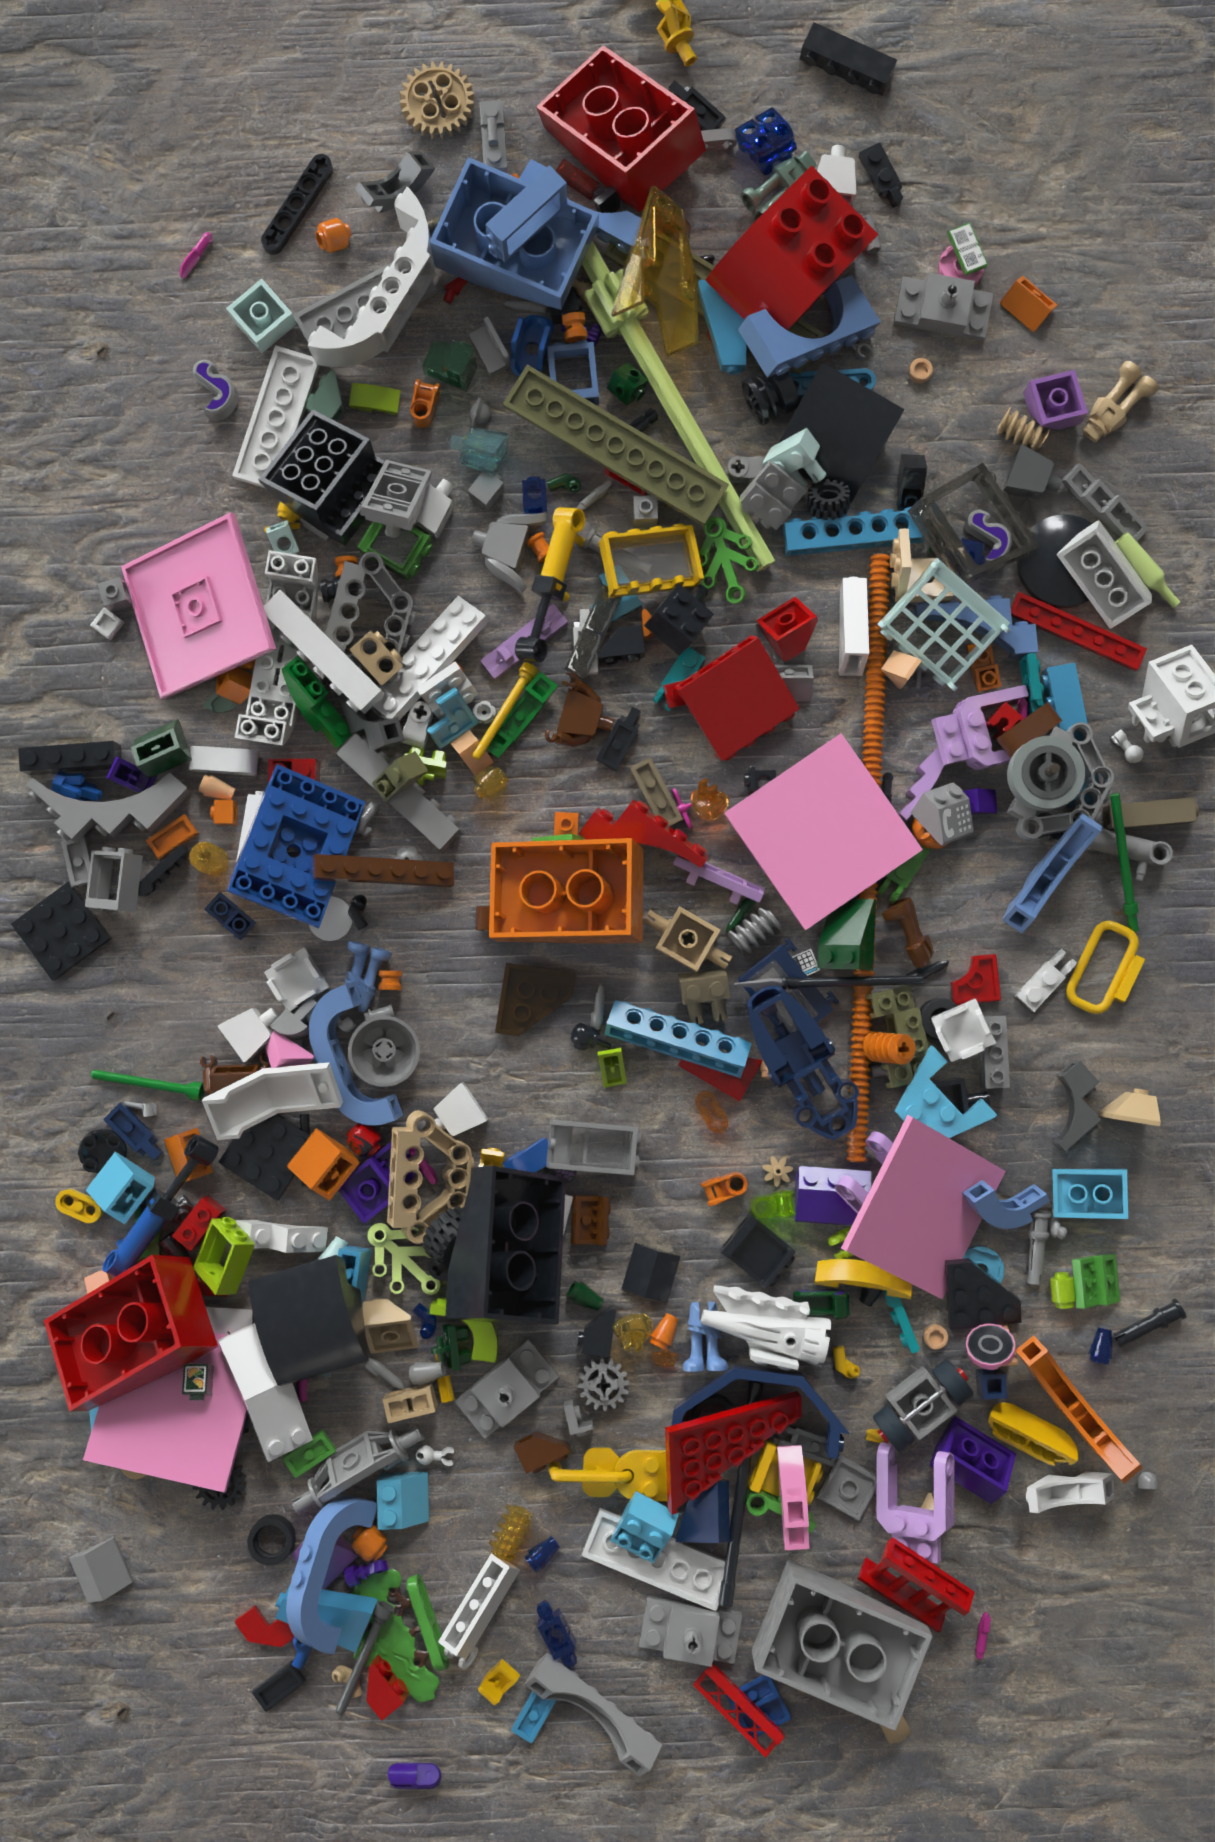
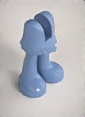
M349 941L348 950L354 953L352 971H346L345 985L355 981L363 1003L358 1006V1011L366 1012L375 995L374 991L376 988L374 984L381 963L389 960L392 952L372 947L368 970L363 980L361 976L371 946Z
M708 1301L707 1310L718 1311L716 1303ZM691 1302L687 1323L689 1324L688 1330H691V1355L689 1359L684 1361L683 1371L697 1372L704 1370L702 1354L703 1334L706 1335L707 1342L706 1369L709 1371L728 1370L727 1361L719 1356L717 1338H722L719 1333L720 1330L701 1324L699 1302Z

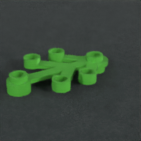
M711 517L704 526L706 538L700 549L699 557L705 556V562L701 566L706 567L710 563L708 554L714 542L717 552L701 583L707 589H713L717 585L716 576L722 565L729 585L726 590V598L733 604H741L746 598V591L738 584L731 560L743 565L750 572L757 571L760 563L754 557H746L727 548L724 538L737 543V546L743 550H747L752 546V539L745 534L739 535L728 530L726 522L722 518ZM715 525L719 526V531L717 533L713 532V527ZM744 538L748 540L746 546L741 545V541ZM751 560L755 561V566L753 568H749L748 566ZM711 577L712 584L707 586L706 580ZM736 591H740L741 593L739 599H735L734 597Z

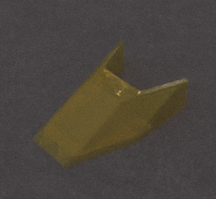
M654 185L650 188L625 261L611 316L615 317L644 303V298L647 299L656 308L665 354L669 357L699 343L697 277L683 209Z

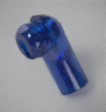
M419 1302L412 1312L421 1319L420 1336L423 1339H430L436 1332V1316L429 1314L430 1310Z

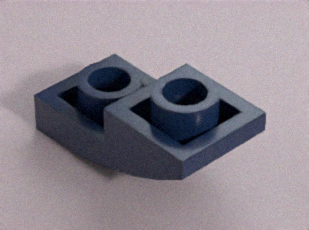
M221 891L204 909L239 940H242L256 924L247 913Z

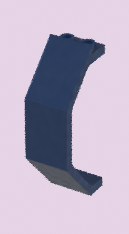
M734 1364L728 1370H725L676 1404L673 1410L672 1425L683 1423V1415L686 1411L736 1379L790 1385L801 1388L828 1419L825 1447L828 1457L838 1458V1452H843L844 1437L840 1433L850 1434L845 1425L801 1372Z

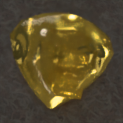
M630 1313L617 1320L613 1325L614 1333L623 1343L624 1350L628 1351L633 1346L635 1347V1352H639L643 1348V1343L650 1338L653 1329L652 1319L643 1313Z

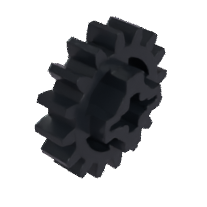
M237 1459L234 1461L226 1492L198 1486L192 1487L193 1490H199L196 1499L204 1498L203 1506L209 1502L211 1503L212 1510L217 1505H220L221 1510H224L227 1503L233 1506L236 1502L235 1499L239 1500L243 1494L240 1491L246 1488V1484L241 1482L247 1476L245 1474L240 1475L243 1466H235ZM232 1485H235L233 1492L230 1495H227V1493L229 1492L228 1488L232 1487Z

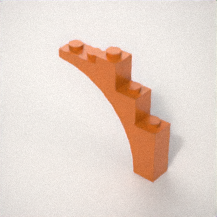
M1034 1335L1015 1350L1033 1378L1049 1394L1057 1408L1073 1424L1081 1438L1099 1455L1124 1484L1143 1469L1141 1464L1082 1397L1049 1351Z

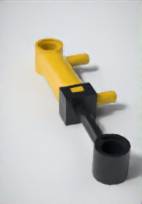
M559 507L553 514L554 531L541 575H535L531 591L541 596V601L531 635L520 637L515 644V655L519 660L540 663L547 656V643L544 639L539 638L550 600L566 602L570 598L569 593L566 592L567 585L563 581L574 543L581 547L585 542V538L578 534L585 526V514L582 509Z

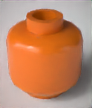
M332 218L321 222L315 232L319 247L328 253H334L347 248L349 238L352 236L349 225L343 223L339 218Z
M372 1524L371 1528L360 1526L352 1535L354 1539L351 1546L352 1550L366 1562L372 1559L377 1561L388 1547L385 1544L387 1536L381 1530H378L374 1524Z

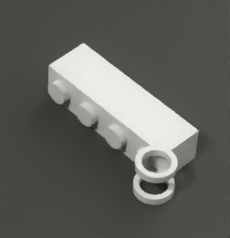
M491 1554L438 1641L445 1647L444 1655L447 1658H452L454 1655L460 1657L458 1666L463 1670L467 1669L475 1660L478 1653V1648L475 1646L520 1571L506 1559L495 1554Z

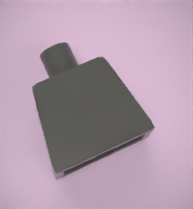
M1021 444L1015 453L1001 493L1039 499L1045 489L1057 493L1062 479L1050 475L1054 466L1053 461Z

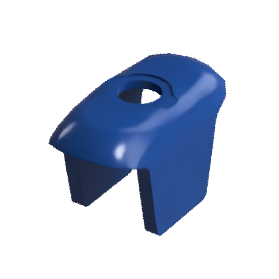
M529 315L525 319L519 317L511 342L510 367L516 376L520 377L527 364L541 372L547 354V346L550 344L554 325L548 318L540 315ZM529 343H536L539 346L538 353L529 355L526 352V346Z

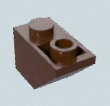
M538 1431L515 1441L514 1449L526 1474L531 1471L533 1474L538 1473L546 1468V1464L552 1461L555 1463L561 1462L570 1453L568 1442Z

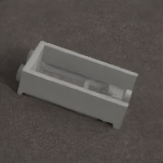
M550 1119L546 1167L634 1175V1170H638L639 1156H636V1147L641 1144V1132H638V1127Z

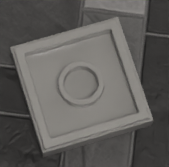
M838 1453L834 1467L831 1466L816 1497L855 1520L860 1521L877 1489V1474Z

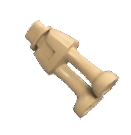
M1125 361L1120 368V379L1105 398L1099 397L1095 402L1089 419L1086 421L1087 426L1082 430L1083 434L1091 441L1096 443L1101 437H1105L1127 422L1126 414L1137 401L1143 397L1153 396L1159 390V386L1154 379L1143 376L1119 406L1116 404L1122 394L1141 375V370L1135 363Z

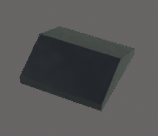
M635 1242L622 1289L644 1298L668 1302L681 1256Z

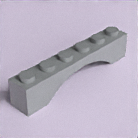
M547 1653L536 1662L524 1685L543 1700L555 1699L566 1701L579 1706L591 1714L609 1735L622 1764L639 1777L651 1770L662 1747V1744L656 1740L653 1734L639 1727L633 1718L626 1716L618 1710V1707L613 1702L603 1698L596 1688L587 1685L576 1672L562 1665L557 1657Z

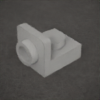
M573 1399L564 1401V1410L570 1435L576 1434L577 1437L589 1434L590 1430L594 1429L593 1420L578 1423L579 1420H582L579 1405L574 1406Z

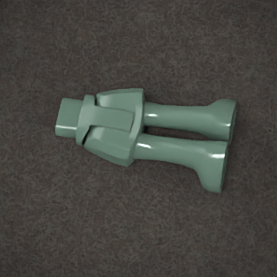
M804 151L800 156L789 158L777 164L772 169V176L756 190L748 187L741 192L744 206L748 211H753L779 185L781 190L753 213L754 219L757 220L811 165L815 168L817 166L816 162L807 151Z

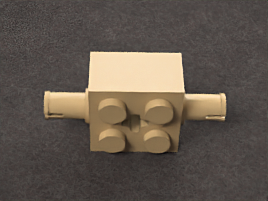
M680 906L673 918H669V920L656 914L651 909L649 910L647 916L655 921L645 917L643 923L661 932L660 935L662 936L655 947L656 950L695 972L698 971L703 960L706 959L719 965L724 970L726 969L728 963L720 958L730 962L732 956L714 947V941L720 932L719 928ZM688 933L691 934V940L694 941L693 944L688 943L684 945V940L681 936H686Z

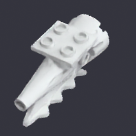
M714 1285L713 1292L727 1312L703 1310L701 1324L746 1340L749 1346L750 1360H753L756 1364L777 1365L782 1370H798V1360L816 1367H822L821 1363L825 1362L830 1337H827L826 1329L831 1330V1320L828 1318L807 1317L810 1312L808 1302H794L786 1297L775 1298L763 1292H747L740 1287Z

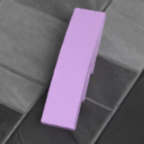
M939 747L915 769L922 777L906 792L912 800L898 813L903 822L910 817L911 811L922 794L931 790L944 767Z

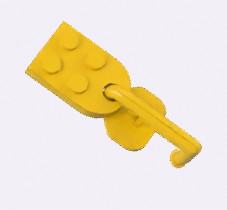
M593 1447L584 1454L583 1470L562 1469L561 1464L554 1461L548 1464V1471L553 1481L582 1482L583 1491L590 1497H609L618 1488L619 1492L628 1499H631L635 1491L654 1501L668 1502L666 1450H632L619 1458L611 1448Z

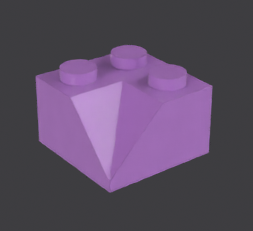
M1075 370L1031 380L1023 392L1029 414L1043 427L1060 430L1080 425L1088 414Z

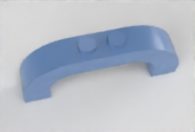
M354 981L329 991L318 1001L310 1017L309 1038L315 1063L330 1062L343 1100L341 1107L338 1109L346 1117L357 1123L382 1125L403 1116L396 1093L382 1098H371L358 1090L336 1032L337 1022L341 1014L350 1008L363 1004Z
M357 1496L340 1497L331 1501L319 1511L307 1530L300 1549L298 1562L292 1575L286 1603L289 1627L300 1642L323 1653H335L342 1629L320 1620L318 1615L319 1596L335 1543L342 1532L354 1525L372 1527L377 1503Z

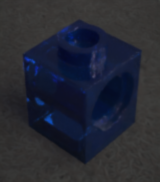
M532 476L528 477L527 480H522L524 514L548 513L545 479ZM532 491H539L541 493L535 499L528 496Z

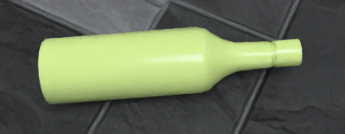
M1126 532L1115 541L1146 587L1157 591L1172 608L1176 607L1180 600L1166 585L1163 570L1129 532Z

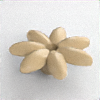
M771 1156V1165L762 1166L764 1170L769 1172L764 1178L765 1181L774 1178V1185L776 1187L779 1186L781 1179L785 1182H790L789 1177L785 1173L791 1172L793 1167L785 1166L786 1157H782L778 1162L774 1156Z

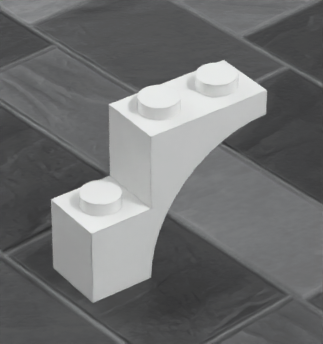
M235 1220L238 1226L255 1243L254 1249L270 1248L285 1253L324 1252L326 1249L327 1227L285 1225L259 1220Z
M1085 1471L1076 1477L1047 1475L1027 1487L1026 1501L1029 1504V1511L1032 1513H1040L1050 1508L1073 1504L1106 1505L1115 1499L1113 1474Z

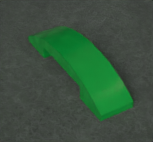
M539 671L525 688L526 691L512 707L487 750L499 759L538 715L558 685Z

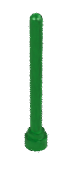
M93 1070L90 1073L91 1078L96 1080L181 1093L194 1101H201L204 1094V1084L202 1082L193 1081L185 1085L100 1070Z

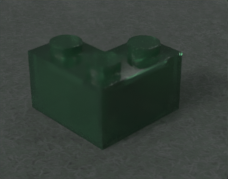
M452 340L451 345L443 341L440 343L433 341L422 364L424 374L467 392L477 370L475 351L471 345L463 341L458 343Z

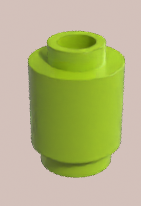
M1069 1272L1054 1273V1277L1050 1278L1052 1302L1055 1303V1308L1075 1307L1074 1277L1069 1276Z

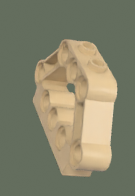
M417 1110L412 1112L407 1118L406 1127H392L387 1223L393 1228H401L404 1236L415 1244L423 1243V1236L426 1235L427 1227H430L432 1220H435L440 1213L446 1212L449 1208L453 1210L458 1206L464 1207L471 1181V1171L474 1169V1158L472 1157L470 1147L459 1139L448 1135L436 1125L434 1118L424 1111ZM421 1119H425V1126L418 1130L417 1123ZM420 1137H424L442 1151L447 1158V1165L442 1171V1178L446 1182V1189L443 1190L439 1197L416 1213L422 1204L417 1192L423 1181L422 1174L419 1171V1164L424 1158V1151L420 1147ZM460 1147L461 1152L459 1156L453 1158V1151ZM410 1148H414V1155L411 1158H406L407 1151ZM459 1171L458 1179L452 1181L453 1173ZM409 1172H413L412 1180L405 1182V1176ZM454 1195H458L457 1202L450 1205L451 1198ZM412 1196V1202L404 1206L405 1198ZM420 1224L419 1231L411 1234L412 1228Z

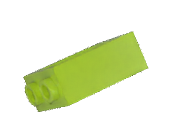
M230 1217L211 1219L193 1269L215 1295L237 1294L255 1243L238 1226L234 1219ZM228 1241L232 1247L223 1268L219 1262Z

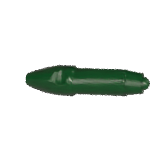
M748 897L742 901L738 910L729 921L726 933L735 929L745 914L751 912L757 901Z

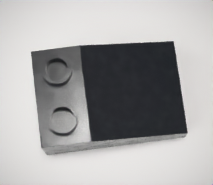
M499 1166L474 1167L449 1264L445 1318L515 1325H559L566 1190L565 1177Z

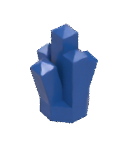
M59 771L52 782L51 791L64 797L80 801H87V799L98 801L102 798V790L97 789L94 784L85 782L83 773Z

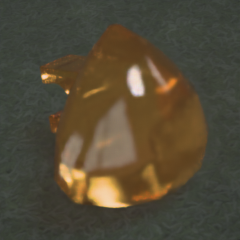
M704 778L699 782L698 789L691 792V804L694 813L700 819L713 821L723 815L728 807L730 798L726 793L717 790V785L713 784L708 787V780Z

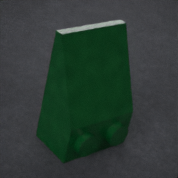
M850 899L827 915L818 944L817 968L873 971L876 899Z

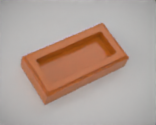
M183 814L145 841L158 860H162L179 845H184L197 836L199 832L188 816Z

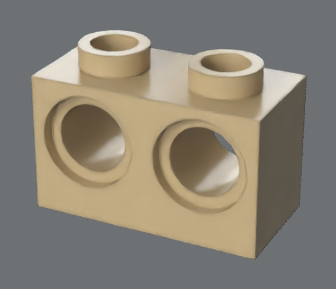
M370 630L349 650L373 677L383 685L403 667L400 662L404 659L395 649L391 652L384 645L387 642L386 639L378 631L374 634ZM372 640L376 643L377 650L374 654H367L364 651L363 645L366 641ZM388 658L393 662V669L390 672H384L380 669L379 664L382 659Z
M433 1382L389 1392L382 1399L388 1423L436 1412L438 1407Z

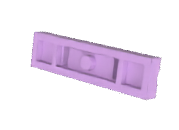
M554 603L548 607L541 631L542 634H540L539 638L545 641L568 624L567 619ZM535 618L480 660L494 680H497L521 661L515 655V644L520 637L531 635Z
M679 855L674 860L673 865L690 872L686 883L694 886L698 876L732 890L733 892L729 899L731 903L738 905L742 895L759 903L762 899L765 888L706 862L699 868Z

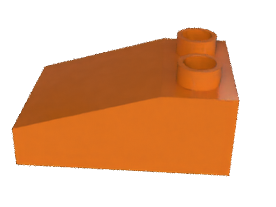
M632 838L491 843L489 938L497 942L643 943L644 849Z

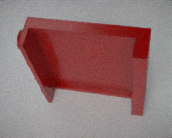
M753 635L673 687L678 696L682 697L716 753L714 754L715 757L721 761L732 759L737 755L738 750L753 745L756 742V738L762 734L771 733L775 730V725L781 721L786 722L795 716V712L800 709L760 639Z

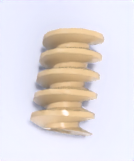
M1009 407L998 426L997 435L1000 436L1005 431V440L1014 436V445L1022 441V445L1026 447L1030 445V449L1033 451L1039 450L1051 429L1042 433L1043 426L1041 425L1034 429L1035 420H1031L1026 424L1027 416L1024 415L1018 419L1019 411L1016 410L1010 415L1011 407Z

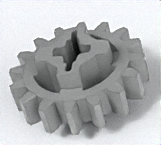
M601 1356L598 1363L593 1358L591 1359V1367L586 1364L583 1366L586 1373H579V1378L583 1381L578 1382V1388L584 1389L580 1392V1397L587 1396L585 1404L589 1405L593 1402L595 1410H597L599 1405L603 1406L604 1411H607V1405H611L615 1409L616 1401L618 1400L623 1403L624 1398L622 1394H628L629 1392L624 1387L630 1384L629 1379L623 1378L627 1375V1370L620 1371L622 1363L619 1362L614 1365L612 1357L608 1362H605L604 1357ZM598 1369L597 1375L588 1379L591 1373ZM607 1369L614 1371L617 1376H612L607 1372ZM602 1374H604V1379H606V1383H608L605 1388V1393H603V1388L601 1384H599L601 1383ZM618 1389L616 1394L609 1398V1394L613 1390ZM590 1391H595L600 1395V1398L595 1397Z

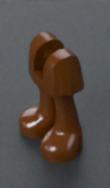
M906 897L887 906L888 909L882 913L885 921H898L905 933L907 941L905 949L914 966L922 968L928 964L934 951L929 935L923 936L920 930L915 905L911 897Z

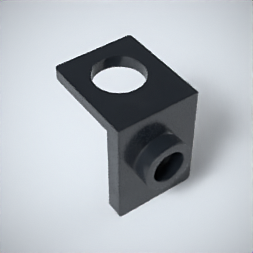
M750 766L748 773H744V787H748V794H752L761 788L758 785V778L760 776L766 775L771 781L776 778V770H755V766Z

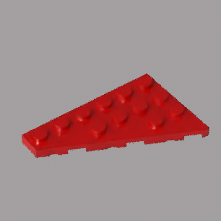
M799 1392L787 1393L665 1427L669 1512L672 1515L678 1513L676 1509L689 1499L695 1500L701 1492L708 1490L722 1479L720 1475L733 1465L735 1467L739 1466L745 1458L752 1456L765 1445L764 1441L774 1433L780 1434L788 1425L801 1418L802 1396Z

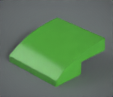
M1115 1253L1072 1260L1077 1308L1086 1309L1096 1305H1110L1120 1302Z

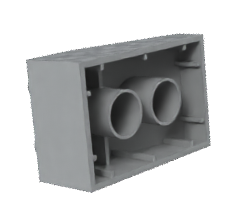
M788 1559L751 1651L756 1672L896 1731L933 1635L927 1625L829 1576Z

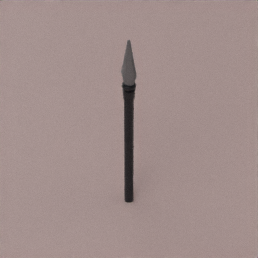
M923 975L787 978L782 976L781 979L769 978L734 983V986L754 988L779 986L783 990H787V988L798 989L807 987L923 985Z

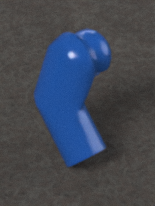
M294 1636L293 1644L297 1654L292 1665L298 1669H303L312 1647L303 1644Z

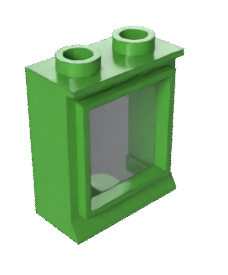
M373 521L358 545L360 553L364 555L368 552H375L383 559L386 569L409 581L411 576L415 577L421 565L419 563L423 556L427 557L433 547L430 535L423 533L413 527L412 531L400 528V535L392 538L385 535L386 524ZM373 557L370 558L371 560H373V561H375L376 563L379 564V562H378V560H377L376 558H373Z

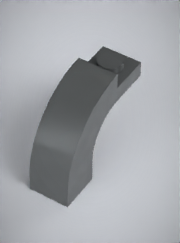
M407 151L399 165L389 175L377 181L359 182L355 190L366 205L375 207L379 213L386 212L395 208L394 203L400 193L403 194L406 187L415 194L426 183L436 168L422 151Z

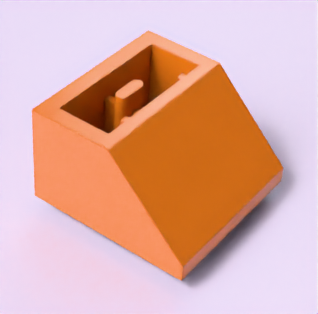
M316 1128L288 1163L287 1167L311 1190L330 1201L359 1165V1162L353 1151Z

